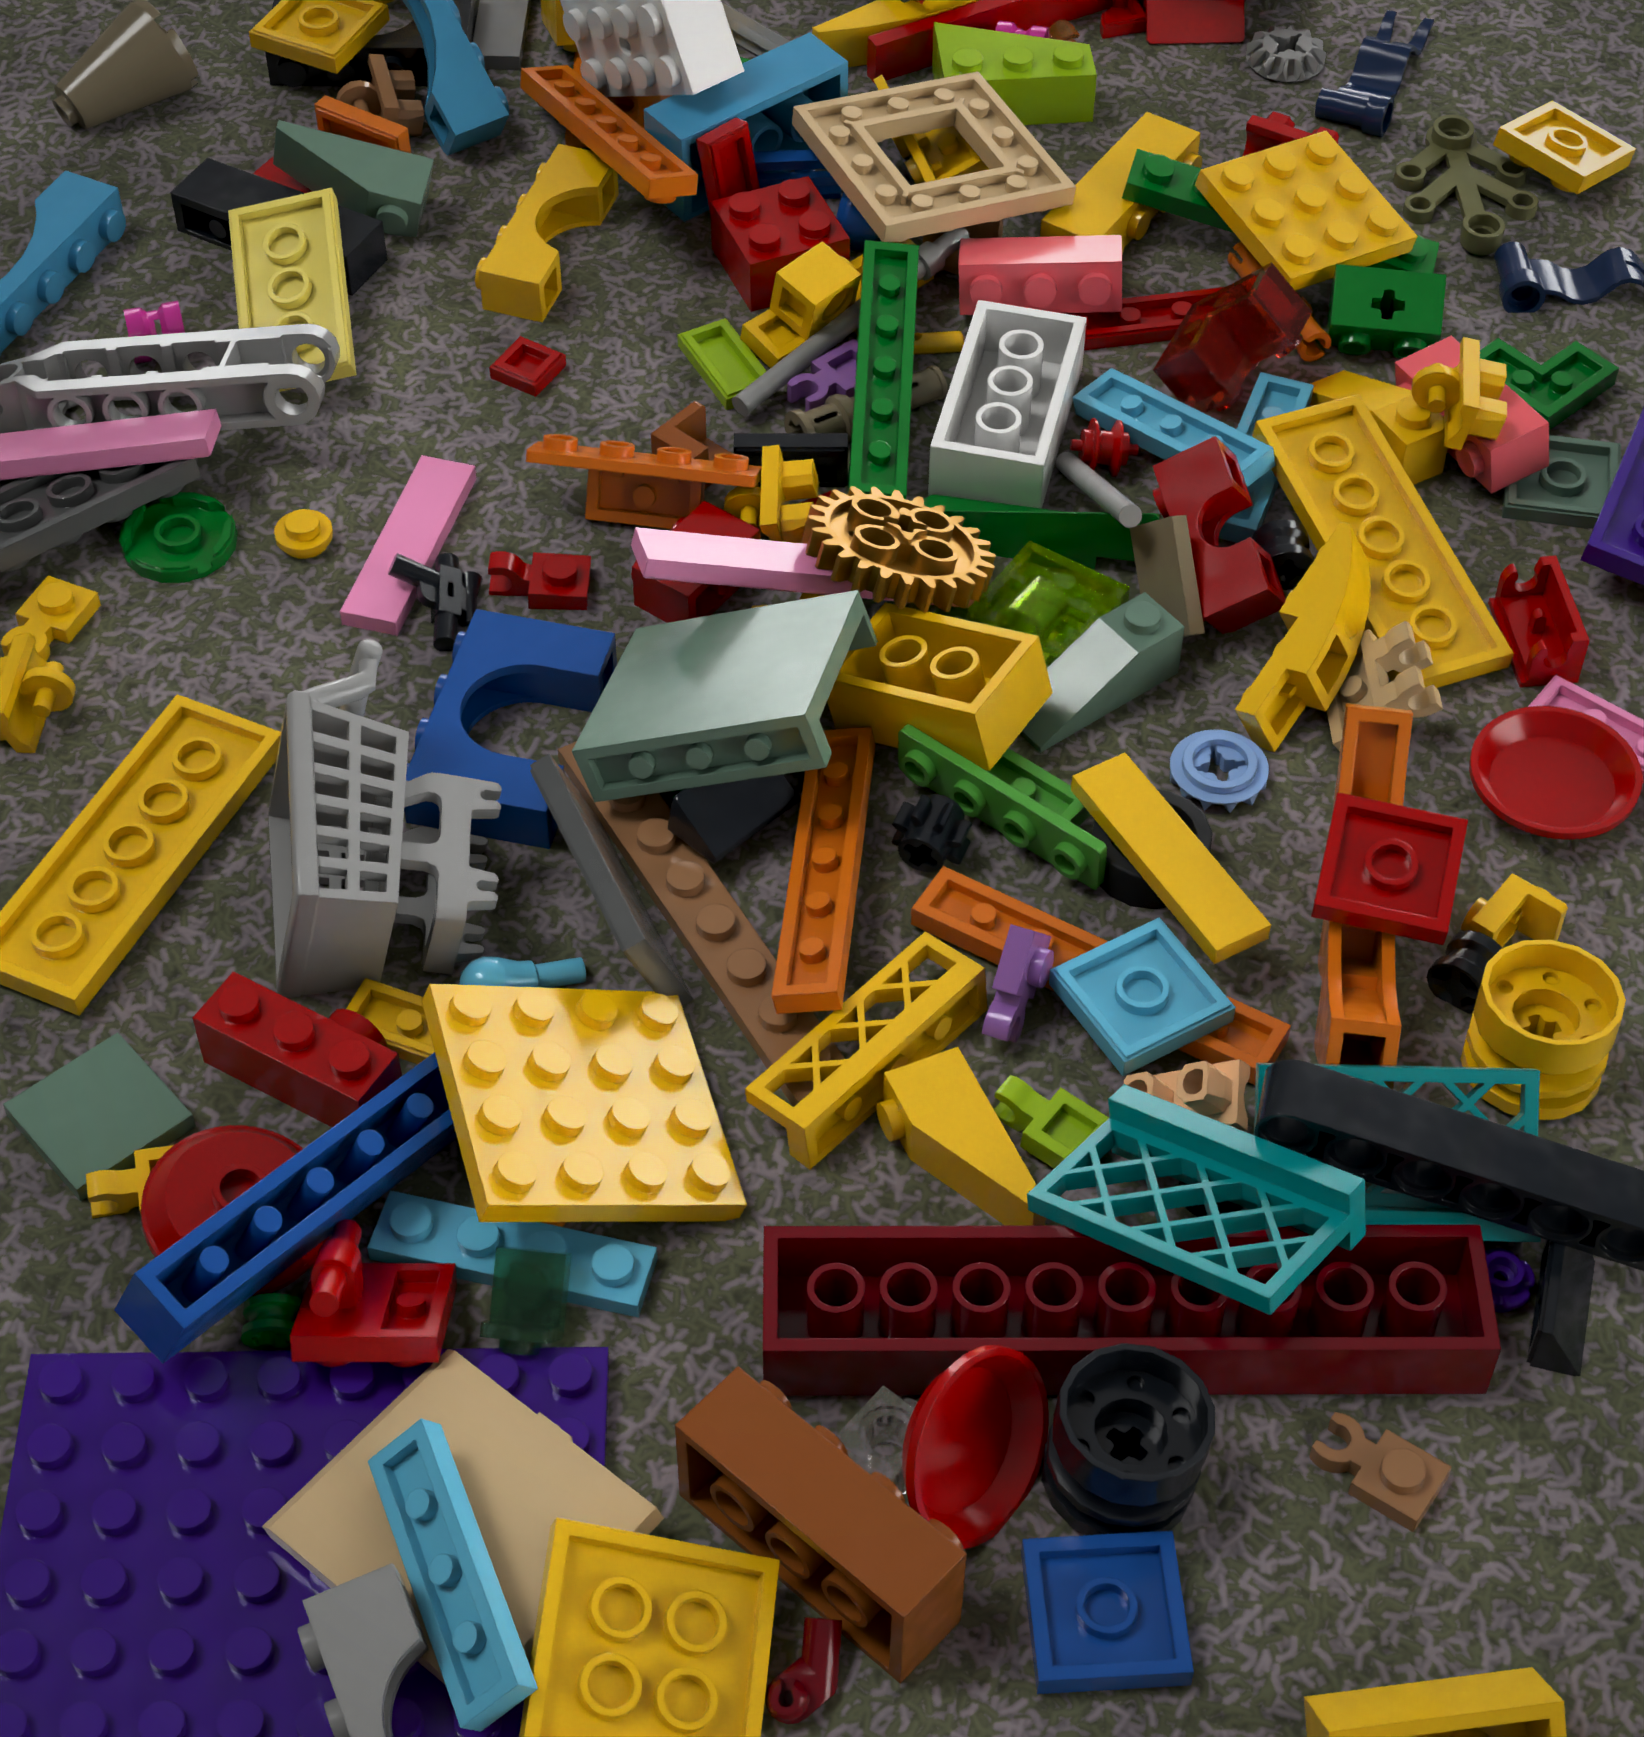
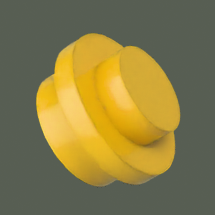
M309 509L295 510L283 516L275 525V541L282 551L294 558H312L321 554L332 541V523L325 514L319 511Z

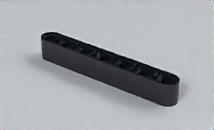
M1295 1059L1280 1060L1271 1064L1266 1069L1254 1131L1255 1136L1361 1177L1366 1182L1644 1271L1643 1170L1306 1061Z

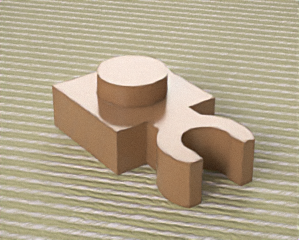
M1335 1412L1331 1417L1328 1430L1344 1439L1348 1446L1344 1449L1336 1450L1316 1440L1311 1448L1310 1459L1316 1466L1327 1472H1349L1355 1477L1349 1488V1495L1414 1532L1447 1481L1452 1466L1388 1429L1385 1430L1378 1443L1375 1444L1365 1438L1361 1425L1355 1419L1346 1414Z

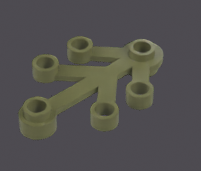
M1444 115L1437 118L1433 126L1426 133L1425 145L1427 147L1410 161L1402 162L1395 168L1394 185L1403 191L1413 192L1420 190L1424 186L1428 171L1443 160H1446L1448 170L1420 193L1409 195L1405 199L1402 214L1411 223H1429L1434 217L1435 207L1455 192L1463 216L1459 238L1460 244L1471 254L1485 256L1496 252L1502 244L1505 231L1503 219L1494 213L1484 210L1479 193L1505 205L1506 214L1515 220L1526 221L1534 218L1539 203L1537 196L1529 191L1515 189L1525 183L1528 168L1519 166L1512 162L1510 158L1477 143L1474 125L1465 117ZM1469 161L1494 171L1495 178L1471 167Z

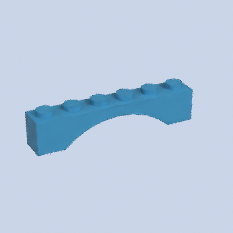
M402 0L410 11L422 38L428 65V89L424 106V117L443 152L448 156L501 135L509 117L508 101L502 89L494 86L486 73L485 61L480 48L476 43H470L462 29L460 13L454 1Z
M65 170L35 199L36 221L33 236L23 256L8 274L0 279V356L2 351L18 335L23 336L30 330L33 320L49 304H55L61 299L64 289L80 273L90 270L95 257L110 242H116L122 237L126 227V218L123 213L118 187Z

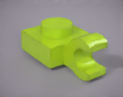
M1012 1075L1004 1081L994 1095L1000 1101L994 1108L1000 1121L1016 1131L1024 1130L1020 1147L1052 1168L1057 1167L1109 1119V1117L1061 1087L1048 1100L1033 1090L1025 1081Z

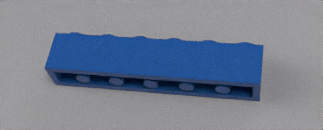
M435 1052L134 1273L114 1311L162 1364L328 1238L339 1221L354 1218L457 1138Z

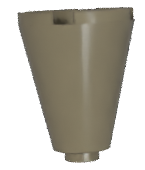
M147 0L131 1L54 86L57 98L52 101L60 117L70 127L78 123L86 130L189 91L198 85L199 82L194 80V78L199 75L190 53L173 28L165 31L162 26L154 21L161 13Z

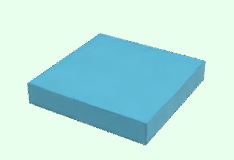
M1160 917L1050 969L1049 985L1122 1076L1234 1020L1236 1007Z

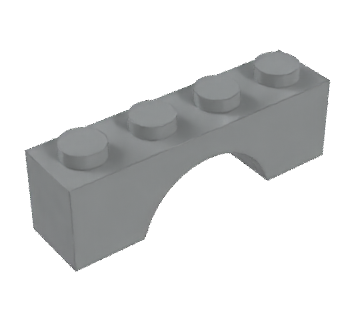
M391 1563L302 1600L310 1623L298 1627V1634L312 1671L316 1673L326 1668L336 1698L324 1703L334 1737H393L392 1711L399 1686L410 1668L429 1650L404 1580L394 1564Z

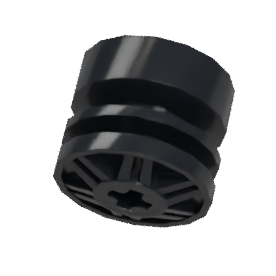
M1121 1343L1096 1349L1073 1365L1059 1392L1053 1414V1424L1049 1429L1048 1440L1044 1448L1041 1478L1051 1506L1073 1529L1085 1535L1169 1531L1181 1522L1194 1495L1202 1466L1215 1436V1406L1204 1381L1181 1359L1156 1347Z

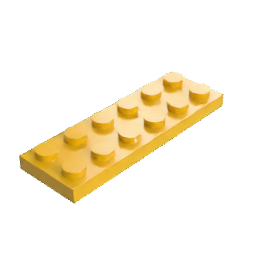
M1360 394L1255 422L1252 436L1273 447L1276 465L1271 470L1301 523L1307 530L1317 551L1326 544L1340 522L1351 524L1368 559L1370 568V602L1364 631L1370 629L1379 639L1385 636L1388 630L1407 621L1412 626L1415 643L1424 640L1430 647L1433 664L1421 670L1425 688L1431 685L1439 688L1509 667L1514 654ZM1395 670L1387 672L1391 681L1401 673Z
M177 694L0 911V985L80 1016L276 762L281 732Z

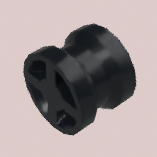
M1279 519L1270 521L1254 532L1252 539L1271 555L1282 589L1293 590L1314 561V557L1309 551L1308 532L1302 524L1295 520Z
M1472 930L1460 931L1448 943L1445 952L1446 956L1438 958L1429 968L1426 978L1430 990L1436 997L1452 1004V1006L1467 1014L1473 1013L1486 963L1502 947L1492 938L1481 932Z

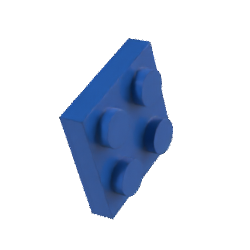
M1173 1531L1028 1538L1022 1540L1021 1558L1037 1694L1191 1685L1194 1669Z

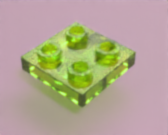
M1029 541L988 586L987 592L982 593L980 601H975L968 608L967 620L1039 636L1045 663L1050 666L1099 617L1128 602L1130 587Z

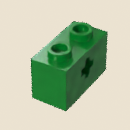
M1336 264L1330 290L1326 331L1332 340L1331 346H1338L1340 352L1348 355H1364L1369 353L1371 349L1392 351L1393 356L1403 359L1438 342L1442 332L1447 274ZM1382 313L1388 314V320L1381 318Z

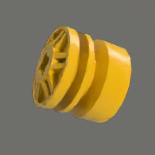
M1551 939L1523 940L1500 949L1485 966L1460 1058L1462 1067L1537 1069L1540 1071L1539 1120L1562 1119L1582 1111L1598 1093L1602 1075L1606 1069L1608 1055L1613 1048L1622 1021L1626 999L1618 977L1601 959L1582 948ZM1478 1083L1469 1084L1474 1088ZM1495 1084L1481 1098L1501 1111L1516 1116L1520 1112L1521 1084Z

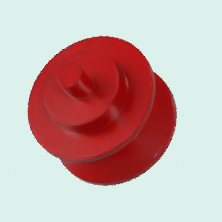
M1092 418L1088 428L1082 429L1080 439L1070 440V450L1078 451V458L1093 470H1095L1097 464L1107 465L1111 476L1116 477L1120 467L1126 466L1129 455L1137 456L1138 444H1130L1129 433L1124 432L1121 420H1116L1111 431L1101 430L1098 420Z

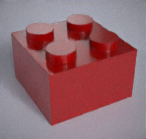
M809 176L789 179L779 184L748 192H739L729 197L710 201L712 250L751 312L770 307L776 272L823 241L839 256L846 258L850 262V237Z

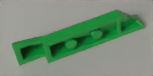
M935 494L924 498V506L932 508L943 505L945 506L944 514L948 517L962 516L965 518L962 527L978 528L980 530L978 539L990 541L989 552L998 557L1095 569L1097 557L1135 561L1130 528L1124 527L1109 513L1065 512ZM1142 513V519L1138 525L1159 520L1162 515Z

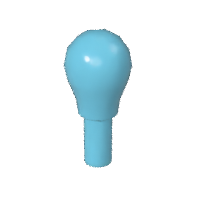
M482 956L469 962L461 972L459 985L554 988L584 983L586 981V969L581 957L534 964L531 960L516 961L501 957Z

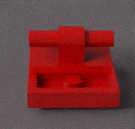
M349 1219L339 1221L334 1227L331 1239L325 1241L319 1249L290 1334L292 1362H316L327 1367L343 1366L350 1362H389L398 1367H412L424 1362H439L457 1290L456 1263H362L361 1253L358 1248L362 1236L360 1225Z

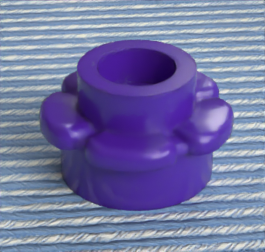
M1502 1248L1487 1249L1485 1256L1495 1312H1509L1522 1307L1530 1299L1529 1289H1532L1535 1285V1276L1532 1268L1526 1261L1520 1260L1509 1250ZM1494 1275H1503L1506 1281H1500L1494 1278Z

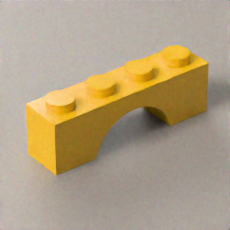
M558 144L548 161L540 164L535 182L527 194L523 193L519 197L513 217L508 225L501 226L497 234L496 244L487 258H481L477 265L475 286L481 290L482 308L484 310L543 323L562 291L559 251L548 245L547 242L556 235L573 228L600 226L619 195L618 173L607 163L603 162L593 151Z

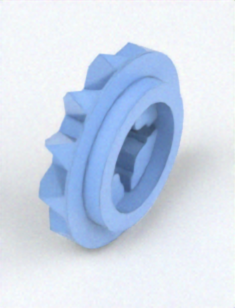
M1226 730L1196 732L1181 740L1171 754L1170 783L1177 784L1180 787L1182 797L1200 800L1204 811L1211 804H1221L1231 813L1239 802L1253 805L1258 793L1266 789L1269 775L1267 758L1259 746L1238 733ZM1211 758H1214L1215 764L1219 765L1223 772H1229L1227 781L1218 780L1214 773L1208 772Z

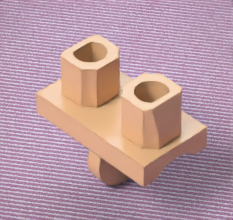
M1241 1059L1210 1064L1205 1060L1185 1064L1182 1070L1155 1075L1146 1071L1127 1075L1124 1079V1084L1239 1130H1248L1244 1092L1250 1078L1251 1066Z

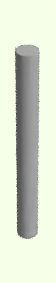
M1062 452L1058 455L1055 461L1057 470L1120 524L1127 528H1133L1140 523L1142 511L1136 504L1073 453Z

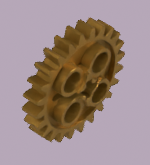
M852 486L849 488L848 495L836 489L831 491L830 498L820 495L816 505L811 504L802 537V542L807 544L806 555L817 557L815 567L817 569L833 570L830 580L833 582L849 581L853 583L851 591H870L873 593V601L877 603L883 601L886 597L894 599L899 609H904L907 602L914 603L922 612H928L930 604L936 605L945 612H950L952 603L964 609L968 608L970 600L979 602L982 593L987 592L995 567L993 564L996 555L989 552L991 543L990 541L978 539L980 534L978 528L962 527L965 518L962 516L948 517L944 514L945 506L938 505L929 508L924 506L923 497L917 496L912 501L904 499L898 490H894L892 496H885L876 487H871L870 493L865 494Z

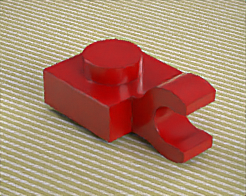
M496 551L490 553L488 575H491L489 595L528 596V609L587 610L591 578V556L533 552L531 565L523 562L520 557L510 552Z

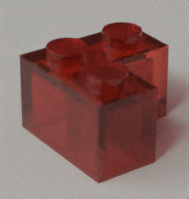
M1271 262L1192 304L1153 371L1180 402L1203 413L1214 408L1219 412L1226 410L1241 397L1244 391L1241 387L1244 380L1262 360L1272 355H1275L1276 358H1282L1300 344L1303 339L1301 331L1309 319L1312 310Z

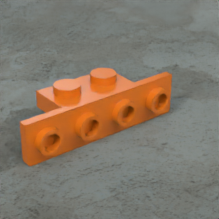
M563 434L544 435L543 441H537L526 450V462L588 469L585 519L671 529L677 520L687 517L704 501L705 483L753 488L761 480L762 466L748 465L749 457L739 454L719 453L714 455V461L693 459L691 458V450L678 447L657 448V454L634 452L635 445L624 441H601L600 448L578 446L577 437Z

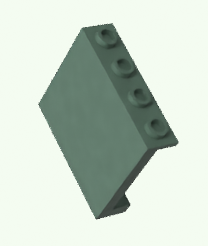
M859 590L636 628L572 749L573 756L594 802L826 768L832 751L819 719L848 651L874 647L878 642Z

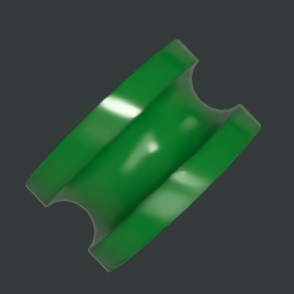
M280 1293L259 1294L248 1298L243 1304L242 1314L250 1322L243 1325L241 1330V1341L243 1344L256 1350H290V1334L302 1299Z

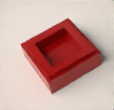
M520 336L489 367L490 378L536 397L566 366V355Z

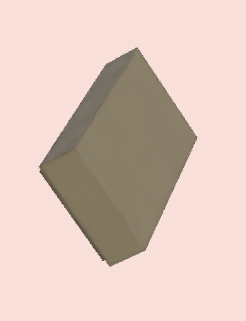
M1186 515L1170 516L1130 528L1140 594L1146 592L1185 626L1183 638L1205 634Z

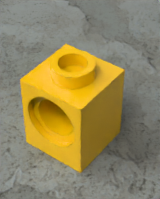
M822 241L776 272L769 309L802 338L807 340L855 303L861 273L846 258L839 256Z

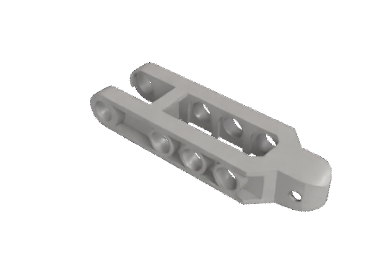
M315 324L61 342L33 355L0 364V433L182 413V411L177 410L170 403L168 398L177 396H190L197 406L195 411L216 409L221 422L220 431L294 426L308 423L316 416L325 395L324 383L331 378L340 358V346L336 337L328 329ZM302 344H312L323 352L325 361L319 364H309L299 357L296 347ZM203 352L214 360L216 366L202 367L201 370H198L190 363L188 354ZM149 356L159 363L162 373H158V371L142 373L137 368L134 358ZM95 360L105 367L108 377H103V375H91L89 377L84 373L81 361ZM302 388L307 394L308 401L300 405L292 404L281 396L279 389ZM134 400L139 405L141 414L127 416L115 407L113 401ZM79 404L84 409L86 418L72 420L64 414L67 409Z

